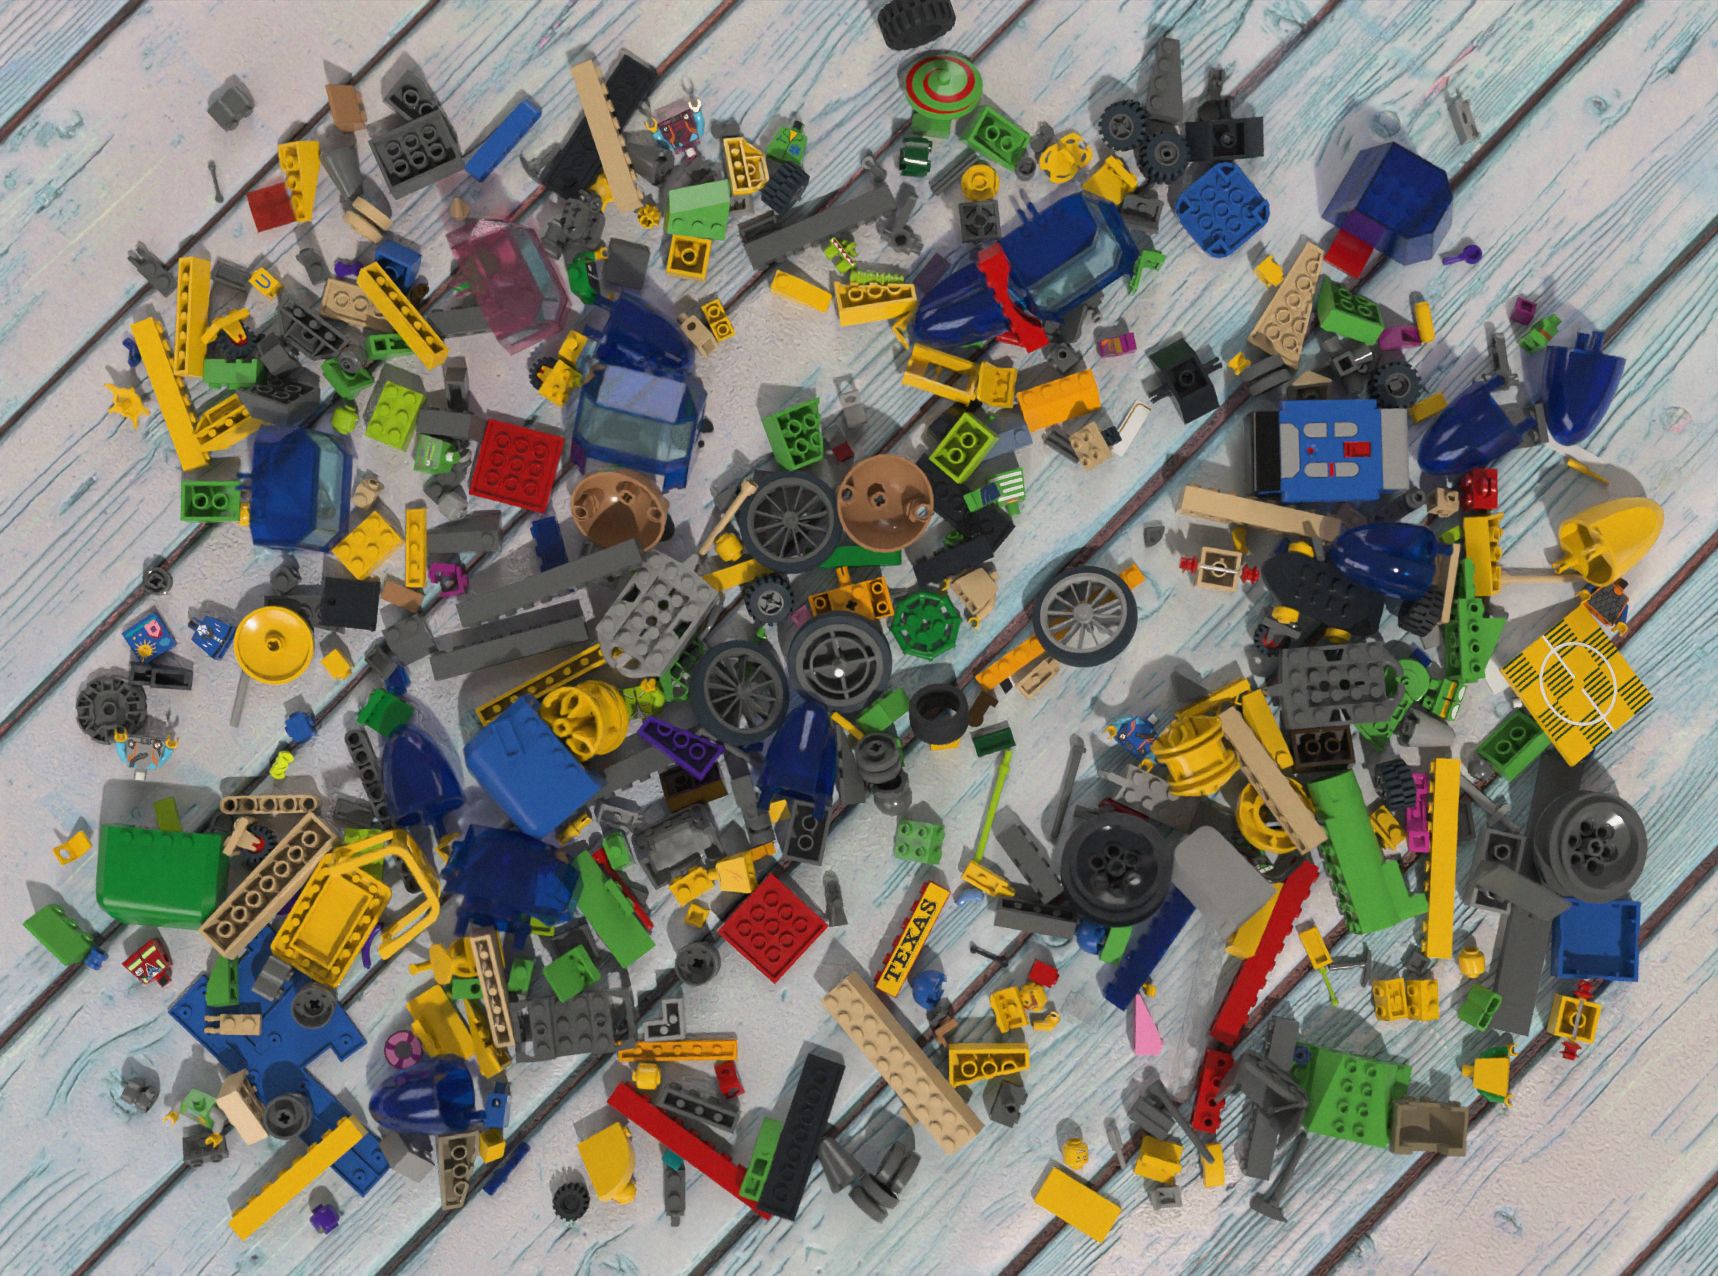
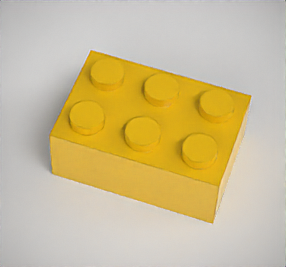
M374 511L331 551L358 580L364 581L402 547L406 540L381 513Z

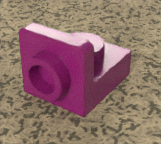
M432 563V567L428 569V579H431V583L438 584L439 572H441V576L453 577V573H457L456 567L459 565Z

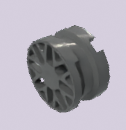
M159 567L148 569L142 576L143 588L153 595L162 596L167 594L173 586L171 574Z

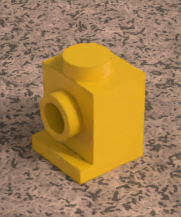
M1272 254L1253 270L1267 288H1270L1272 285L1276 287L1284 280L1282 268L1278 263H1273Z

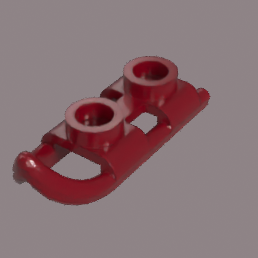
M1111 797L1104 798L1098 804V808L1112 806L1114 807L1113 813L1130 814L1149 823L1148 816L1112 800Z

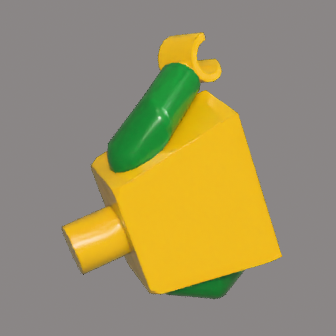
M1516 1044L1492 1047L1481 1052L1479 1057L1475 1058V1066L1463 1064L1462 1076L1474 1078L1473 1087L1477 1088L1478 1093L1488 1101L1504 1103L1509 1107L1513 1106L1512 1103L1508 1102L1510 1097L1515 1098L1514 1095L1508 1093L1510 1056H1518V1053H1512L1511 1051L1514 1046H1518Z

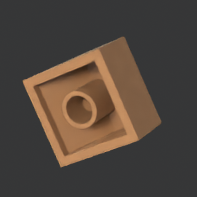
M325 85L334 123L341 132L347 134L366 129L365 122L368 120L365 110L361 108L363 99L360 91L357 92L350 85Z

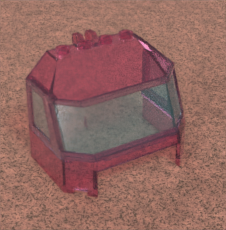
M480 217L446 234L451 251L464 275L453 280L450 285L452 288L459 287L466 282L469 285V288L456 293L457 299L464 298L473 293L496 339L511 356L564 330L572 303L538 238V234L533 228L509 220Z

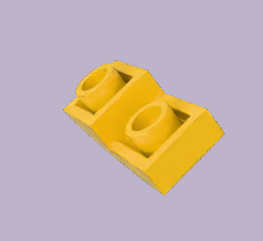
M719 299L701 306L718 343L736 334Z
M1221 1143L1204 1144L1215 1159L1213 1164H1209L1201 1155L1204 1186L1207 1188L1225 1185Z

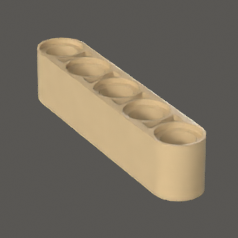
M314 794L227 796L220 802V809L225 814L308 813L309 811L316 812L322 806L321 798ZM290 798L294 801V807L292 809L288 808L287 802ZM309 798L313 799L314 801V807L312 809L308 808L307 801ZM251 799L255 803V807L252 810L248 807V802ZM270 799L275 803L272 810L267 805ZM230 800H233L235 803L233 810H230L228 807Z

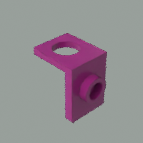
M456 567L459 590L440 593L441 597L467 594L466 586L469 585L467 574H464L463 567Z

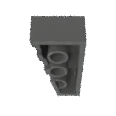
M1012 824L995 838L1041 902L1046 904L1064 891L1060 885L1061 880L1056 873L1052 874L1048 868L1051 866L1044 857L1040 858L1036 853L1039 850L1033 841H1027L1025 838L1027 833L1021 825L1017 827L1016 824Z

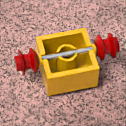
M1580 979L1579 983L1575 982L1578 985V990L1573 991L1579 997L1574 998L1558 993L1554 994L1546 1032L1568 1038L1569 1041L1561 1042L1565 1048L1564 1051H1559V1053L1563 1054L1562 1058L1575 1061V1057L1580 1058L1576 1053L1577 1050L1582 1049L1579 1044L1574 1042L1594 1043L1602 1007L1600 1004L1584 999L1594 997L1590 990L1596 987L1592 986V982Z

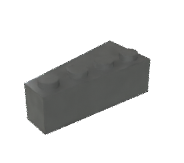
M1160 36L1145 101V107L1147 108L1145 112H1150L1149 120L1180 126L1184 120L1180 40Z

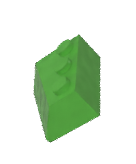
M729 178L668 190L663 230L667 234L725 241L730 208Z
M1325 276L1316 303L1320 327L1326 331L1338 333L1345 338L1349 337L1357 340L1359 343L1373 346L1385 328L1380 306L1360 294L1352 295L1347 290V287L1342 284L1338 287L1330 282L1331 278Z
M819 397L761 419L780 471H793L824 458L823 437L820 433L819 425L821 414H818Z

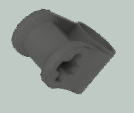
M742 482L735 483L713 499L723 515L739 495L737 494L739 493L738 488L742 487Z

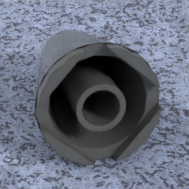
M626 142L624 149L631 157L632 163L630 167L634 168L635 172L655 187L664 185L666 182L664 180L665 176L671 174L674 166L675 157L671 154L672 151L665 148Z
M352 145L351 149L349 146H344L327 152L328 156L325 158L323 154L318 157L320 163L345 200L349 199L350 202H354L358 196L361 197L360 195L364 194L356 145Z
M827 1136L822 1137L817 1155L831 1192L834 1195L836 1192L838 1193L852 1184L858 1176L861 1177L867 1171L832 1136L829 1138Z

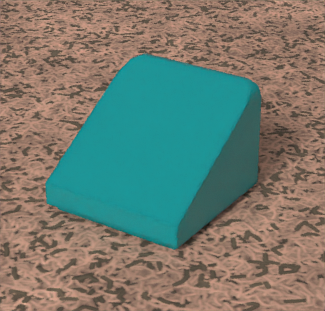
M669 1148L661 1157V1160L676 1171L684 1161L683 1158Z

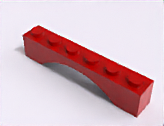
M998 242L978 252L979 261L976 262L981 273H986L985 280L988 287L994 288L995 292H993L996 302L1002 303L1003 307L1001 310L1004 317L1010 318L1011 322H1009L1012 332L1018 333L1019 337H1017L1020 347H1025L1029 354L1050 344L1039 318L1022 311L1013 303L1008 295L1007 281L1010 265L1000 243Z

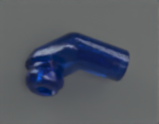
M128 337L123 341L122 345L129 350L128 364L136 367L141 362L142 357L137 344Z

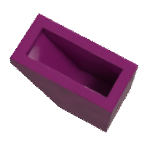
M1395 326L1382 331L1378 337V345L1381 351H1395L1420 347L1421 340L1419 339L1417 327Z

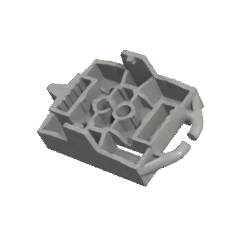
M652 549L647 556L648 562L643 563L642 568L636 571L595 628L602 655L606 663L613 669L618 664L611 654L614 647H618L640 662V666L635 670H630L625 666L622 667L620 673L629 678L663 677L681 651L688 649L698 635L701 623L719 599V593L697 574L700 566V559L697 554H693L684 563H681L655 549ZM638 590H639L640 594H639L638 597L635 599L634 596L637 594V592H638ZM671 590H674L673 595L669 597L668 595ZM662 602L669 604L666 610L659 609V605ZM651 618L657 619V624L654 626L647 625V622ZM681 624L690 625L679 639L675 633ZM644 629L645 634L641 638L639 635Z

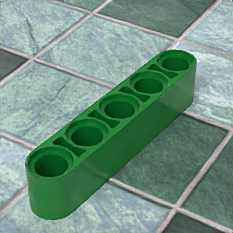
M841 546L836 548L827 561L815 569L842 568L845 566L902 565V549L883 553L871 551L862 546ZM805 548V554L811 552L815 548Z

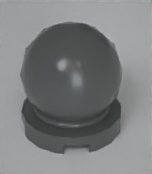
M902 767L899 774L886 783H869L874 795V803L882 814L893 817L903 814L910 807L912 791L909 787V776L902 770Z

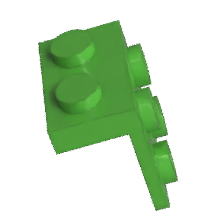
M1151 249L1150 251L1143 250L1140 255L1136 256L1132 266V271H1135V273L1132 274L1127 289L1130 290L1129 295L1133 296L1137 291L1142 269L1148 268L1159 271L1165 262L1166 255H1163L1159 250Z
M900 819L894 856L926 864H939L942 857V842L945 838V825Z
M582 944L542 969L561 1002L569 1000L588 986L602 979Z

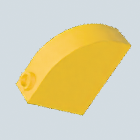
M620 1122L609 1126L576 1145L596 1194L604 1202L617 1196L626 1187L635 1167V1151L630 1140L632 1134L628 1126H624Z

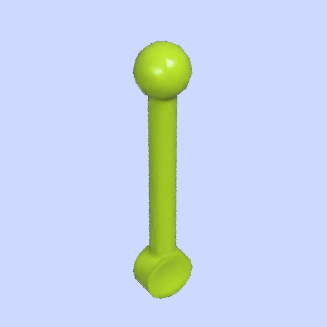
M1323 966L1319 968L1318 971L1320 974L1323 975V978L1325 980L1326 986L1332 998L1331 1004L1333 1006H1337L1339 1004V1000L1335 998L1330 982L1326 975L1327 969Z

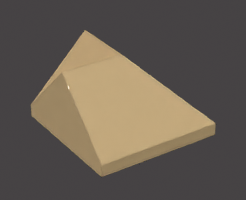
M1306 370L1293 384L1287 387L1288 401L1331 400L1332 379Z

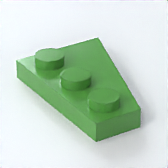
M1397 687L1386 696L1393 697L1396 694ZM1405 692L1402 701L1390 717L1391 721L1353 725L1381 754L1386 742L1391 738L1394 729L1404 717L1413 700Z

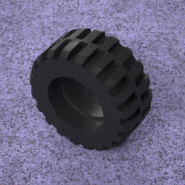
M892 0L879 11L877 21L886 45L892 50L905 51L924 46L944 36L955 25L956 15L950 0Z

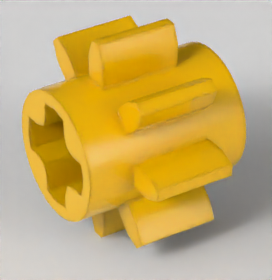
M646 204L644 208L640 207L637 212L638 217L636 220L644 228L652 229L654 225L658 226L661 221L660 216L662 213L654 205Z

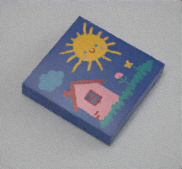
M153 612L121 633L139 662L151 663L178 645L157 612Z

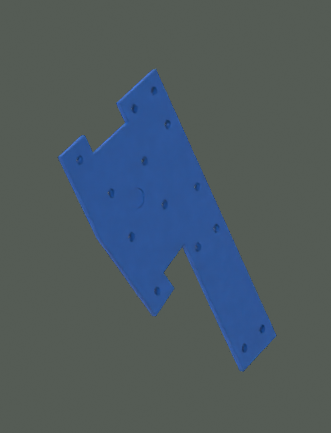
M266 924L257 934L258 938L254 937L245 947L249 953L238 964L239 1004L222 1007L207 1006L203 991L207 992L209 978L203 974L167 1013L232 1074L247 1069L249 1074L246 1077L250 1085H255L257 1089L254 1094L265 1106L285 1092L295 1091L303 1093L308 1097L313 1105L314 1117L308 1129L298 1135V1137L310 1147L314 1142L319 1144L323 1140L321 1136L329 1129L334 1131L338 1127L336 1123L344 1116L349 1118L353 1114L304 1068L329 1048L332 1049L339 1061L343 1062L365 1046L367 1041L339 1002L330 1021L323 1027L307 1029L296 1023L291 1013L292 1001L301 986L314 980L296 968L293 970L295 975L292 980L285 983L284 989L286 990L280 1000L276 999L270 1002L251 991L267 960L273 955L271 944L277 932ZM316 999L312 1003L315 1005L319 1004L320 1001ZM262 1014L261 1035H220V1033L208 1035V1033H204V1028H220V1021H205V1016ZM368 1129V1134L330 1166L362 1198L391 1168L378 1145L381 1141Z

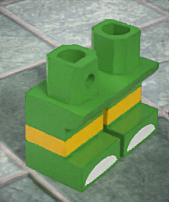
M1430 678L1429 689L1435 691L1433 697L1425 695L1420 701V706L1428 709L1427 712L1447 721H1455L1460 708L1458 703L1462 702L1467 686L1447 679Z

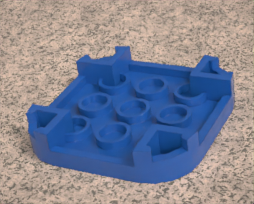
M1228 162L1213 166L1179 196L1174 207L1175 216L1181 226L1205 254L1216 259L1225 258L1236 251L1266 225L1270 216V205L1267 199H1264L1238 165Z

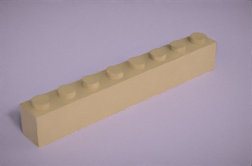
M591 59L571 67L570 70L616 208L621 214H625L643 207L641 199H644L641 188H637L636 181H638L635 170H631L630 164L632 160L629 153L625 152V139L618 132V129L621 127L617 117H613L612 112L615 109L611 100L607 99L606 94H609L605 82L602 83L600 77L603 74L600 66H596Z
M1233 706L1218 715L1222 720L1221 727L1225 732L1221 738L1225 748L1233 750L1235 757L1240 760V769L1302 856L1328 839L1325 830L1315 821L1312 812L1305 807L1300 795L1292 789L1287 777L1282 775L1277 763L1270 758L1264 745L1259 743L1254 736V731L1244 722L1241 713Z

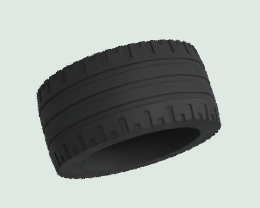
M938 683L927 685L915 692L909 703V719L914 735L919 740L931 745H946L960 739L965 734L969 724L968 703L962 691L954 686ZM936 707L950 708L957 712L952 718L945 721H930L921 716L927 710Z

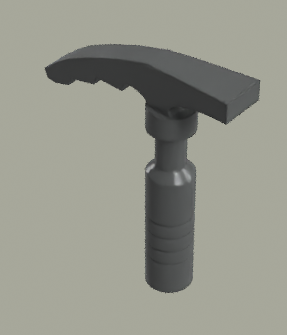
M555 146L541 160V163L532 169L526 164L522 156L520 161L528 176L540 185L542 181L537 174L562 151L558 146Z
M1366 950L1365 961L1329 963L1328 969L1329 971L1352 969L1353 967H1365V976L1361 983V987L1365 988L1372 968L1371 950Z

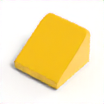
M786 799L767 804L772 823L791 818Z

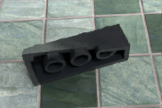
M975 532L969 535L970 539L957 540L951 543L952 547L947 549L941 547L933 551V555L929 557L923 555L915 559L912 567L921 592L928 589L926 585L930 583L939 584L943 582L948 574L955 576L963 572L966 566L972 568L995 557L986 533Z

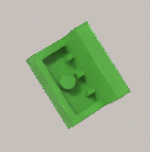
M338 357L324 361L320 366L324 370L323 376L346 404L353 402L361 390L371 387L375 382L364 367L357 373L344 371L338 363Z

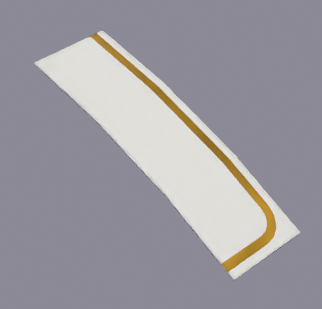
M1139 399L1136 400L1118 429L1122 441L1113 446L1112 452L1123 457L1152 407Z

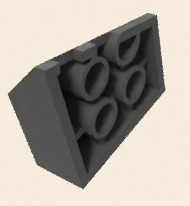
M289 377L267 381L265 386L255 384L250 385L249 390L238 388L235 391L252 417L277 425L281 429L289 428L318 411L320 407L321 388Z

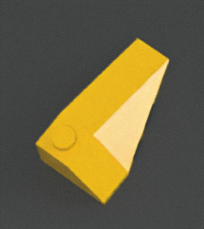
M464 999L479 1070L483 1076L489 1079L513 1064L504 1047L495 1048L490 1024L476 1000Z

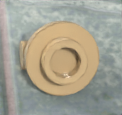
M455 198L454 203L450 207V214L456 220H464L469 216L470 208L461 198Z

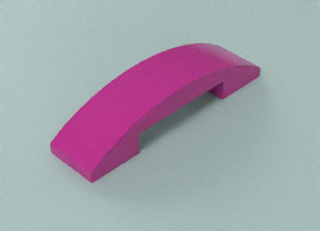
M1412 773L1415 779L1417 799L1415 806L1405 808L1407 848L1411 852L1428 853L1429 832H1427L1426 815L1428 774Z

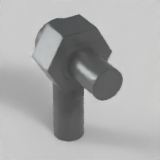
M1482 596V603L1484 604L1483 618H1490L1492 616L1493 618L1508 619V612L1498 611L1494 607L1489 606L1491 596Z

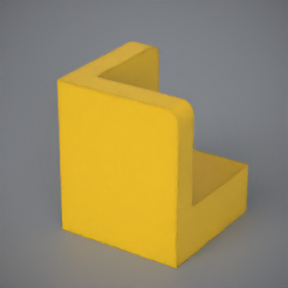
M497 1127L479 1133V1155L485 1164L502 1158L504 1155L506 1141Z

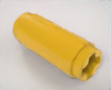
M1428 302L1414 304L1421 343L1435 341L1430 305Z

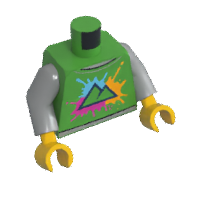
M192 1088L190 1092L180 1093L171 1108L172 1110L164 1117L163 1122H166L169 1118L172 1120L171 1126H173L180 1118V1113L211 1129L213 1134L206 1139V1144L209 1145L213 1141V1148L216 1147L223 1140L220 1133L222 1132L226 1117L224 1111L218 1107L216 1098L196 1088Z

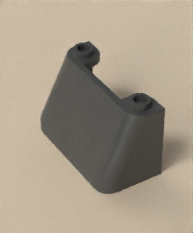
M700 803L692 804L634 832L631 837L637 860L655 890L667 885L671 881V870L700 856L706 855L710 861H718L727 857L725 848L706 810Z

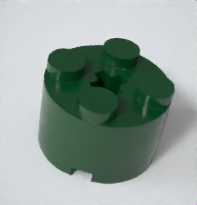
M904 136L902 143H905V148L900 149L899 170L902 171L899 175L924 178L931 168V160H928V155L932 151V141H928V138Z

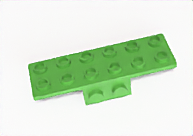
M584 850L554 872L557 879L623 969L655 947L653 940L634 916L633 907L635 906L631 899L623 896L621 893L623 889L617 881L613 882L612 879H607L587 850Z

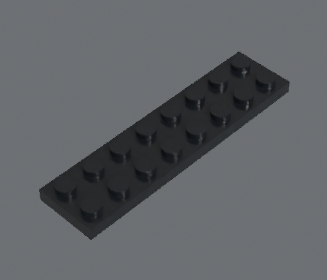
M626 54L606 83L609 94H606V96L614 106L615 111L612 114L619 121L621 128L618 129L620 135L658 79V74ZM586 115L541 183L543 187L566 201L569 198L580 199L582 195L579 193V189L586 190L602 165Z
M808 1053L766 1182L756 1206L757 1210L792 1222L795 1221L846 1068L845 1065Z

